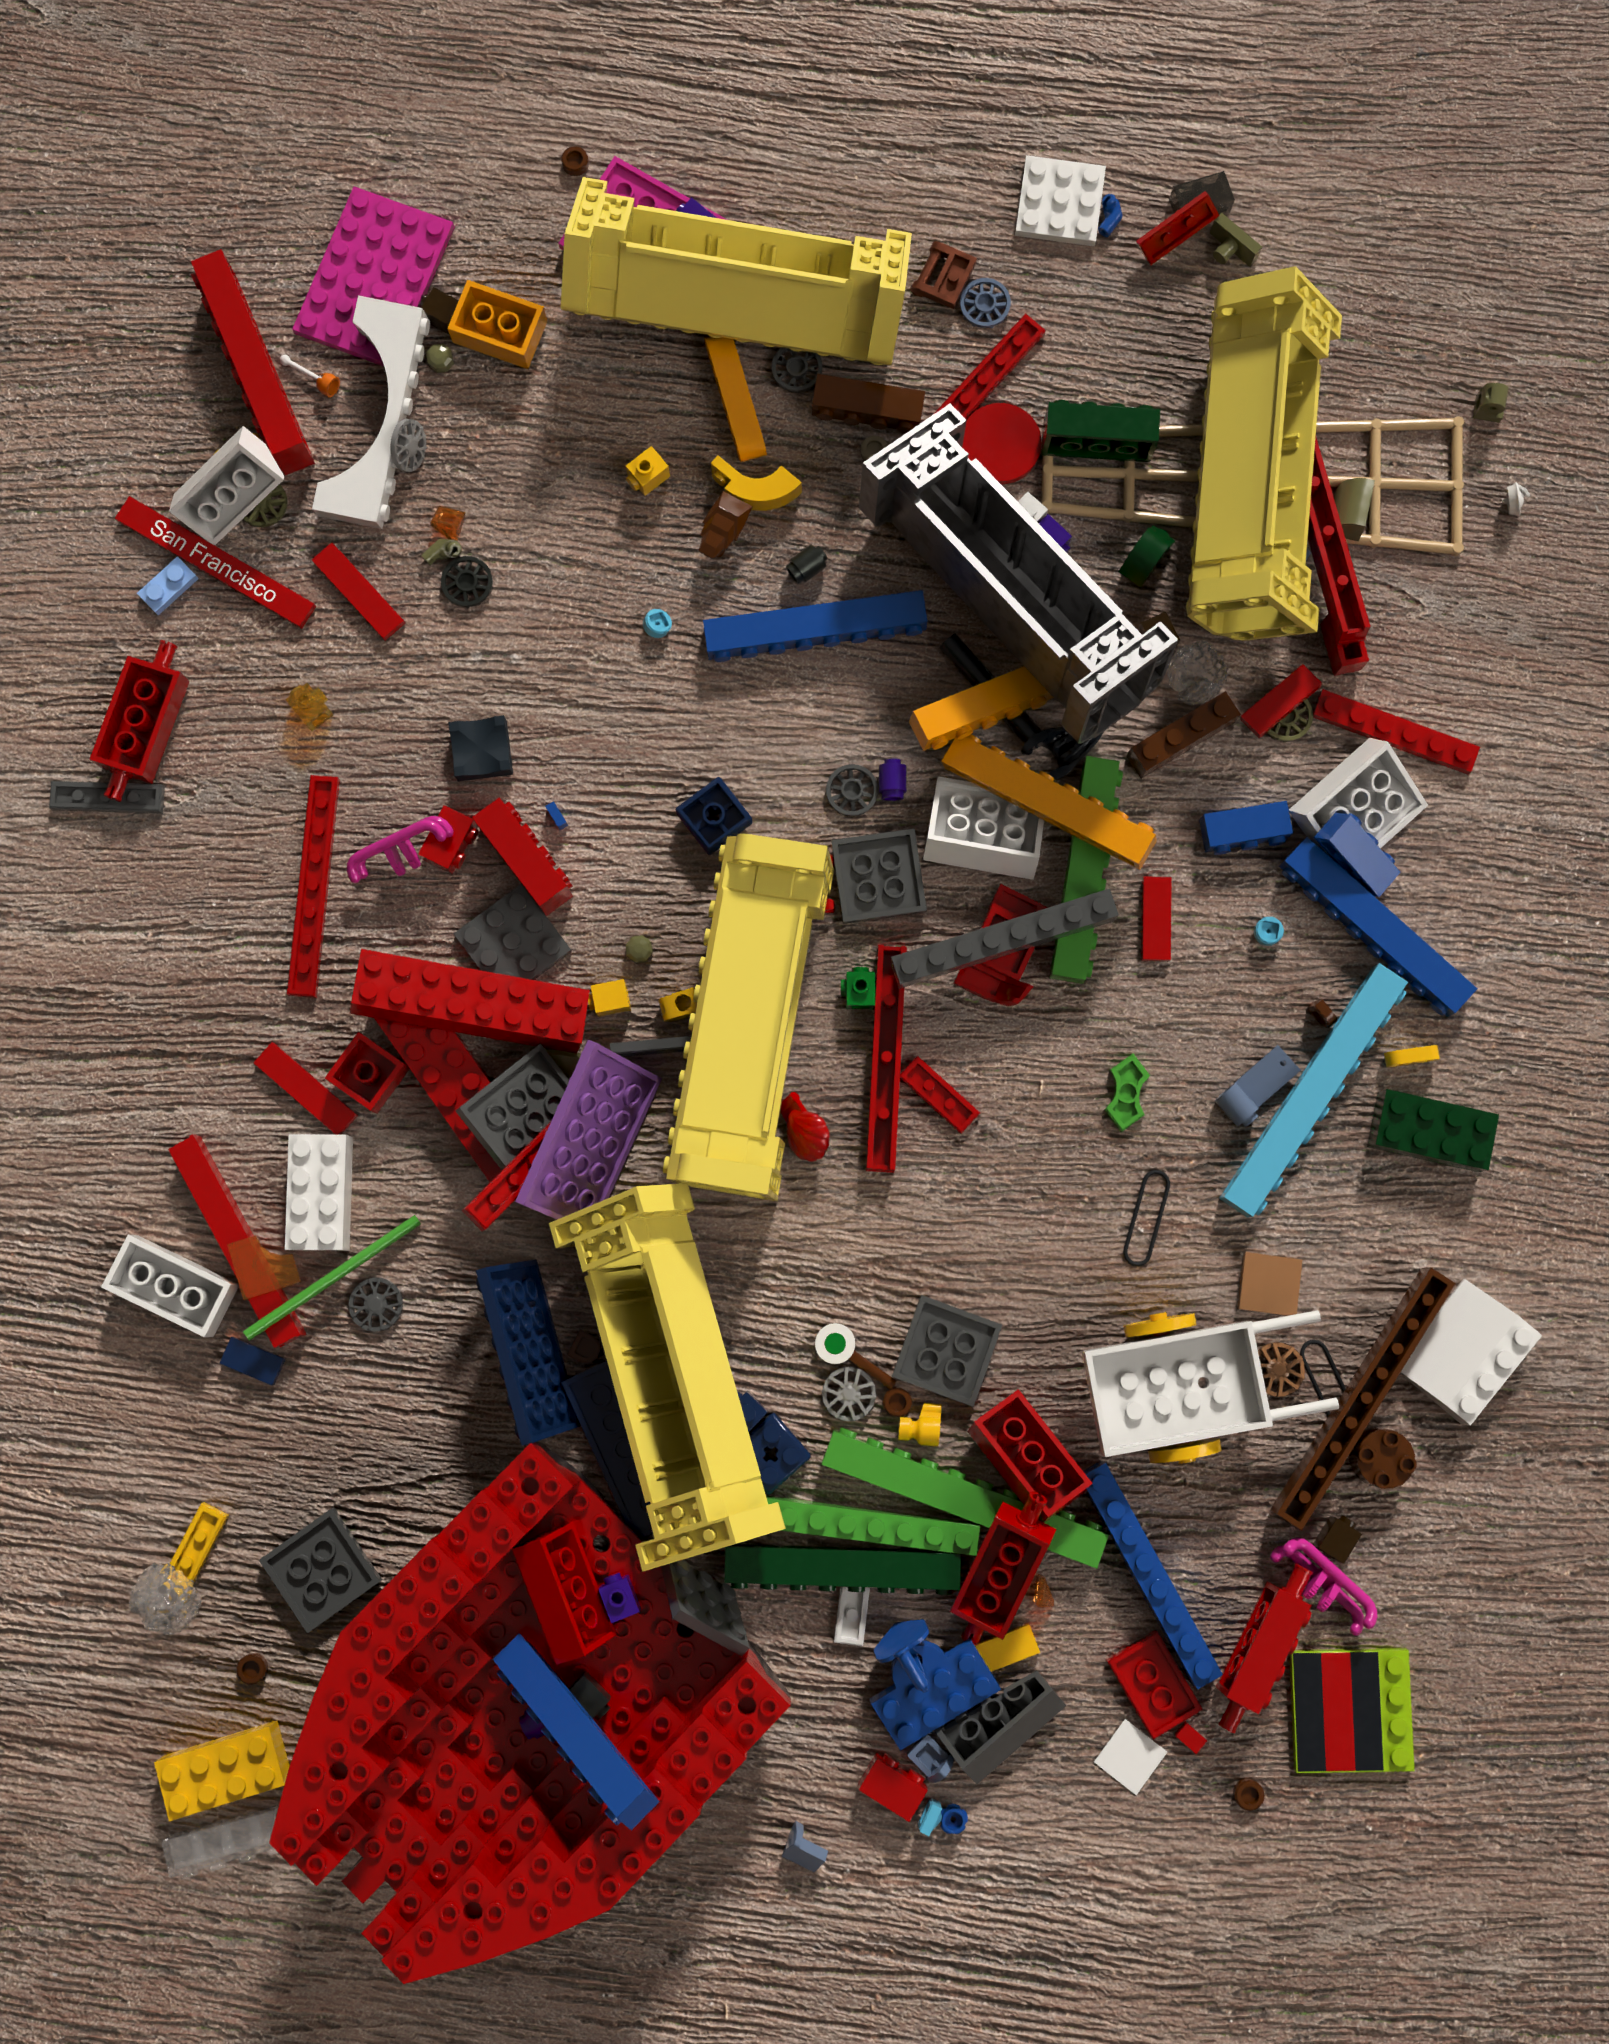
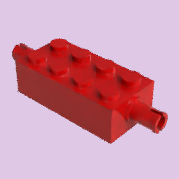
M160 640L153 662L127 656L91 753L90 761L112 773L106 792L103 795L111 800L122 801V796L129 779L134 778L153 784L190 681L181 672L170 669L178 646L171 642L166 644L165 640Z
M1030 1492L1022 1511L1002 1502L950 1610L951 1613L968 1621L961 1635L963 1641L969 1639L972 1633L974 1634L972 1641L975 1646L978 1645L984 1630L1002 1640L1004 1639L1057 1530L1038 1520L1047 1503L1044 1495L1041 1494L1038 1503L1035 1504L1034 1502L1039 1493Z
M1297 1563L1285 1587L1279 1588L1268 1581L1266 1582L1222 1672L1223 1675L1220 1676L1216 1688L1230 1700L1218 1725L1231 1733H1236V1729L1246 1710L1259 1714L1261 1709L1267 1708L1272 1698L1271 1688L1274 1682H1279L1284 1674L1285 1666L1283 1664L1288 1654L1292 1655L1298 1644V1638L1296 1637L1301 1627L1305 1628L1311 1618V1611L1309 1610L1312 1605L1303 1601L1304 1597L1301 1595L1313 1572Z

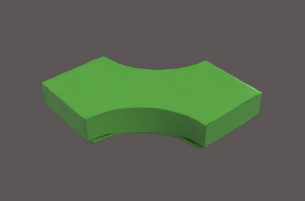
M1134 1053L1109 1070L1114 1079L1115 1092L1111 1103L1104 1111L1120 1132H1123L1144 1116L1140 1106L1139 1095L1143 1083L1150 1075Z

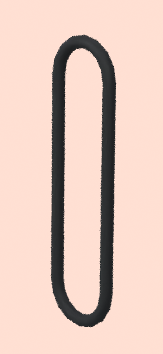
M1160 1170L1149 1171L1144 1176L1123 1250L1125 1260L1133 1266H1143L1150 1260L1170 1190L1169 1177ZM1159 1174L1164 1177L1166 1188L1146 1258L1141 1262H1134L1128 1256V1247L1145 1185L1151 1175Z
M1309 1340L1304 1343L1300 1355L1303 1358L1305 1369L1319 1399L1324 1400L1304 1355L1306 1347L1310 1344H1318L1322 1347L1344 1392L1346 1389L1325 1344L1319 1340ZM1326 1411L1327 1417L1330 1415V1411Z

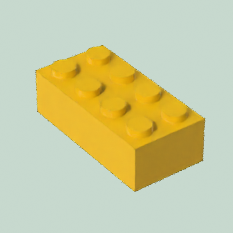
M278 1720L166 1754L154 1762L169 1822L285 1785L290 1766Z

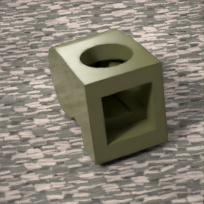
M1488 383L1484 385L1476 395L1473 418L1500 423L1506 408L1508 386L1502 383Z

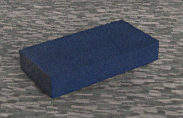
M231 1336L220 1364L273 1386L286 1358Z

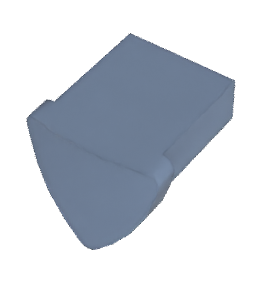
M930 1734L922 1737L907 1752V1756L926 1775L925 1778L930 1783L943 1780L950 1772L954 1763L951 1753H947Z
M795 1821L789 1833L782 1857L815 1872L826 1861L828 1850L804 1839V1826Z

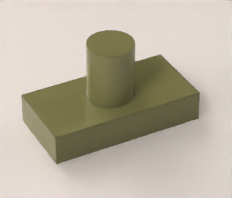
M1221 212L1220 216L1214 220L1210 230V234L1221 242L1220 246L1213 252V257L1220 264H1225L1235 254L1251 267L1258 259L1262 246Z

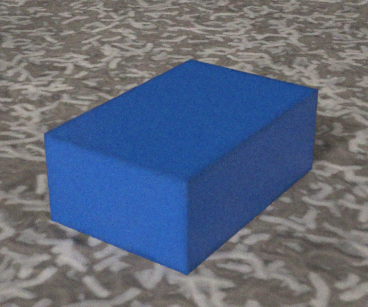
M554 801L545 806L559 830L568 826Z

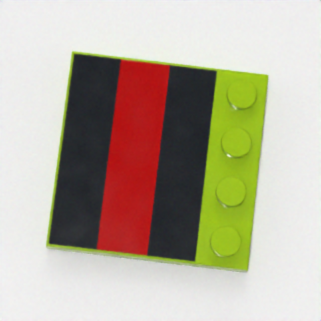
M1408 1649L1295 1650L1292 1655H1289L1294 1771L1296 1773L1415 1771Z

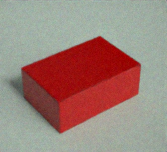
M1186 1721L1174 1734L1195 1754L1207 1742Z

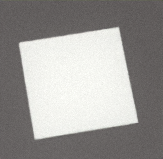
M1124 1719L1094 1763L1137 1795L1167 1754V1751Z

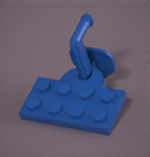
M924 1619L895 1623L874 1648V1653L879 1663H886L892 1660L891 1675L894 1684L871 1697L870 1703L900 1751L1001 1690L997 1680L971 1638L945 1653L938 1645L929 1641H923L929 1634V1629Z

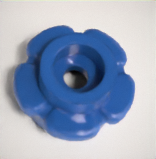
M949 1804L946 1809L943 1808L941 1810L942 1819L940 1822L944 1832L959 1834L965 1829L968 1815L964 1809H960L959 1805ZM952 1816L956 1817L954 1822L950 1820Z

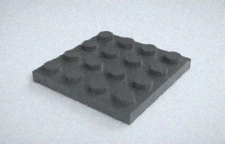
M540 1043L455 1111L502 1170L553 1119L569 1079Z

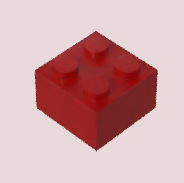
M358 1031L325 1079L370 1111L378 1114L409 1071V1067Z

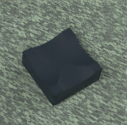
M504 715L475 721L448 722L453 752L454 776L458 782L513 775L508 726Z

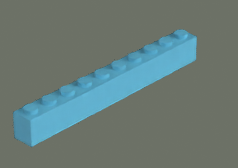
M1380 963L1371 968L1338 1018V1021L1334 1024L1219 1197L1220 1200L1247 1218L1253 1217L1255 1214L1259 1216L1268 1203L1265 1200L1270 1190L1275 1192L1283 1181L1280 1175L1286 1167L1290 1169L1299 1156L1296 1151L1301 1143L1306 1145L1314 1134L1311 1128L1317 1120L1321 1122L1330 1109L1327 1104L1332 1097L1337 1098L1344 1089L1345 1084L1342 1081L1347 1074L1352 1075L1361 1062L1358 1060V1057L1363 1050L1367 1052L1376 1040L1373 1036L1378 1027L1382 1029L1391 1018V1014L1388 1013L1393 1004L1397 1006L1405 997L1407 992L1403 989L1408 983L1406 980Z

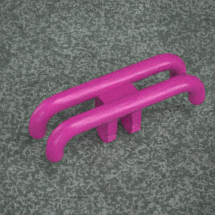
M430 816L355 852L347 862L346 871L350 881L358 883L360 879L367 878L366 860L383 851L398 876L405 874L406 869L396 845H398L413 869L420 867V859L410 838L424 831H430L438 841L442 842L447 837L449 838L453 835L452 826L442 817Z
M1297 1537L1288 1540L1284 1545L1277 1546L1272 1551L1270 1558L1274 1563L1280 1562L1283 1557H1289L1295 1563L1313 1572L1311 1580L1302 1595L1306 1599H1310L1315 1596L1321 1586L1324 1592L1316 1607L1320 1612L1326 1611L1335 1599L1351 1614L1352 1625L1350 1626V1632L1352 1635H1360L1363 1627L1372 1629L1375 1626L1378 1616L1373 1600L1313 1544ZM1299 1550L1303 1551L1308 1557H1310L1321 1569H1318ZM1341 1588L1345 1589L1363 1606L1366 1613L1365 1618L1360 1607Z

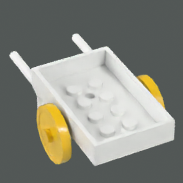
M1318 1310L1256 1322H1238L1177 1334L1169 1333L1171 1330L1197 1325L1195 1313L1168 1317L1166 1312L1149 1315L1150 1320L1123 1326L1125 1337L1153 1334L1156 1337L1081 1351L1100 1451L1104 1457L1149 1449L1150 1463L1178 1461V1464L1194 1462L1198 1457L1222 1451L1220 1438L1212 1437L1272 1427V1421L1339 1409L1337 1398L1271 1410L1269 1408L1254 1334L1321 1322ZM1201 1377L1206 1379V1385L1203 1388H1200L1198 1385V1380Z

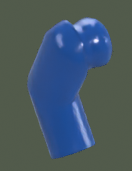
M1107 194L1102 199L1105 220L1099 226L1098 231L1104 237H1109L1123 216L1120 203L1113 194Z

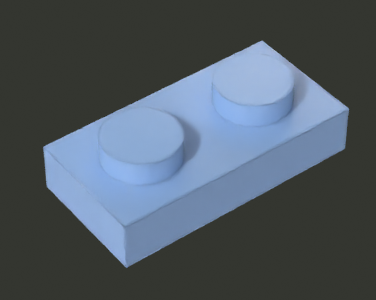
M177 556L137 594L159 616L199 578Z

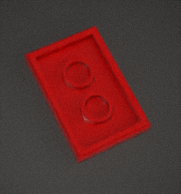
M1157 1630L1106 1659L1153 1740L1203 1710Z

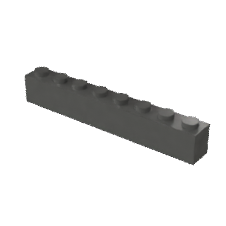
M1109 888L892 956L890 964L898 989L1114 922L1119 914Z

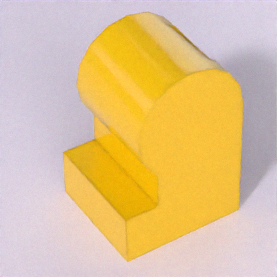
M694 987L672 993L658 1000L664 1022L681 1020L690 1017L691 1013H696L697 1002H694Z

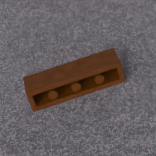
M817 374L812 401V416H816L824 421L832 419L842 420L849 425L867 424L879 430L886 428L897 429L900 433L906 434L921 423L925 391Z
M1225 691L1131 747L1126 756L1142 779L1234 724L1241 714Z

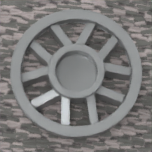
M842 1367L833 1371L825 1380L822 1389V1399L828 1412L835 1418L843 1421H856L871 1411L876 1400V1389L870 1376L863 1370L856 1367ZM848 1371L856 1372L854 1383L848 1382ZM845 1372L844 1383L834 1378V1376ZM860 1374L866 1378L868 1383L857 1385ZM831 1380L840 1385L838 1391L828 1388ZM871 1387L870 1395H861L860 1389ZM826 1392L837 1395V1397L828 1403ZM871 1398L868 1407L865 1409L860 1399ZM839 1400L843 1405L836 1413L831 1406ZM858 1403L863 1412L855 1416L852 1405ZM847 1406L852 1415L851 1417L840 1415Z

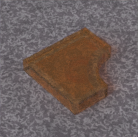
M256 1235L227 1244L243 1300L301 1283L293 1254L278 1255L269 1252L261 1245Z

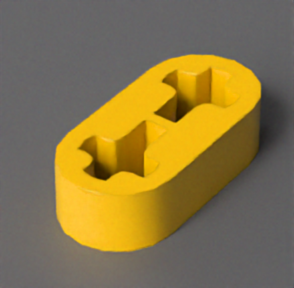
M1438 1045L1384 1053L1386 1067L1440 1060Z

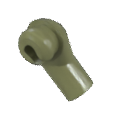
M438 539L421 557L430 566L439 557H458L462 552V547L456 540Z

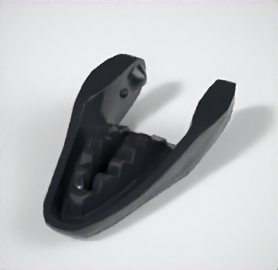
M1064 727L1050 728L1035 733L1027 740L1020 752L1022 755H1030L1033 750L1041 746L1050 750L1057 759L1059 767L1048 774L1057 780L1068 774L1099 741L1103 733L1096 738H1089L1079 744Z

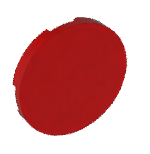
M992 403L977 409L968 417L962 448L969 454L968 458L971 461L976 458L1001 485L1010 484L1024 478L1035 466L1041 451V433L1035 420L1022 408L1008 403Z

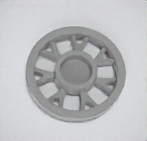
M403 419L396 425L392 433L390 443L391 457L399 470L405 472L415 471L420 467L425 458V451L427 449L426 435L418 421ZM406 425L408 426V434L405 428Z

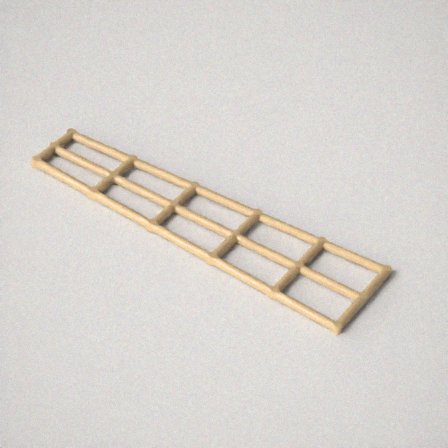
M1462 417L1380 420L1376 418L1373 420L1317 422L1316 433L1370 431L1369 477L1328 476L1331 487H1338L1341 482L1352 478L1375 480L1369 506V535L1362 534L1359 541L1346 539L1347 544L1365 545L1371 548L1384 547L1451 554L1452 556H1458L1463 551L1464 419ZM1164 425L1159 427V437L1203 436L1204 428L1202 425ZM1451 429V480L1381 478V431ZM1043 456L1041 504L1048 509L1047 514L1053 513L1121 520L1126 523L1140 522L1193 528L1196 517L1134 511L1135 480L1199 482L1198 471L1135 468V461H1124V468L1053 465V456ZM1053 476L1124 479L1123 509L1052 502ZM1381 489L1451 492V543L1380 536Z

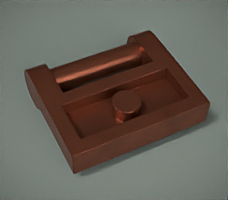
M934 241L929 249L930 255L918 280L913 282L910 291L916 296L926 297L955 309L974 270L977 258L944 243ZM946 258L947 260L934 287L928 285L939 259Z

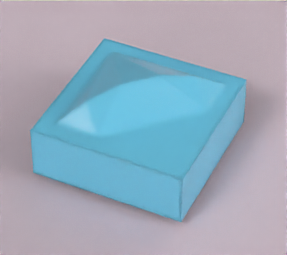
M933 1798L928 1800L918 1821L919 1831L927 1836H930L942 1819L941 1803Z

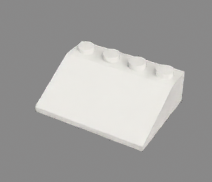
M1369 738L1293 805L1289 812L1303 833L1330 856L1316 841L1314 836L1335 812L1351 813L1358 817L1362 822L1361 827L1367 833L1373 835L1379 842V848H1382L1422 812L1428 804L1387 741Z
M938 776L923 860L1034 880L1040 857L1044 820L971 782Z
M1463 1279L1438 1311L1400 1374L1460 1424L1471 1425L1542 1335L1520 1316L1466 1279Z

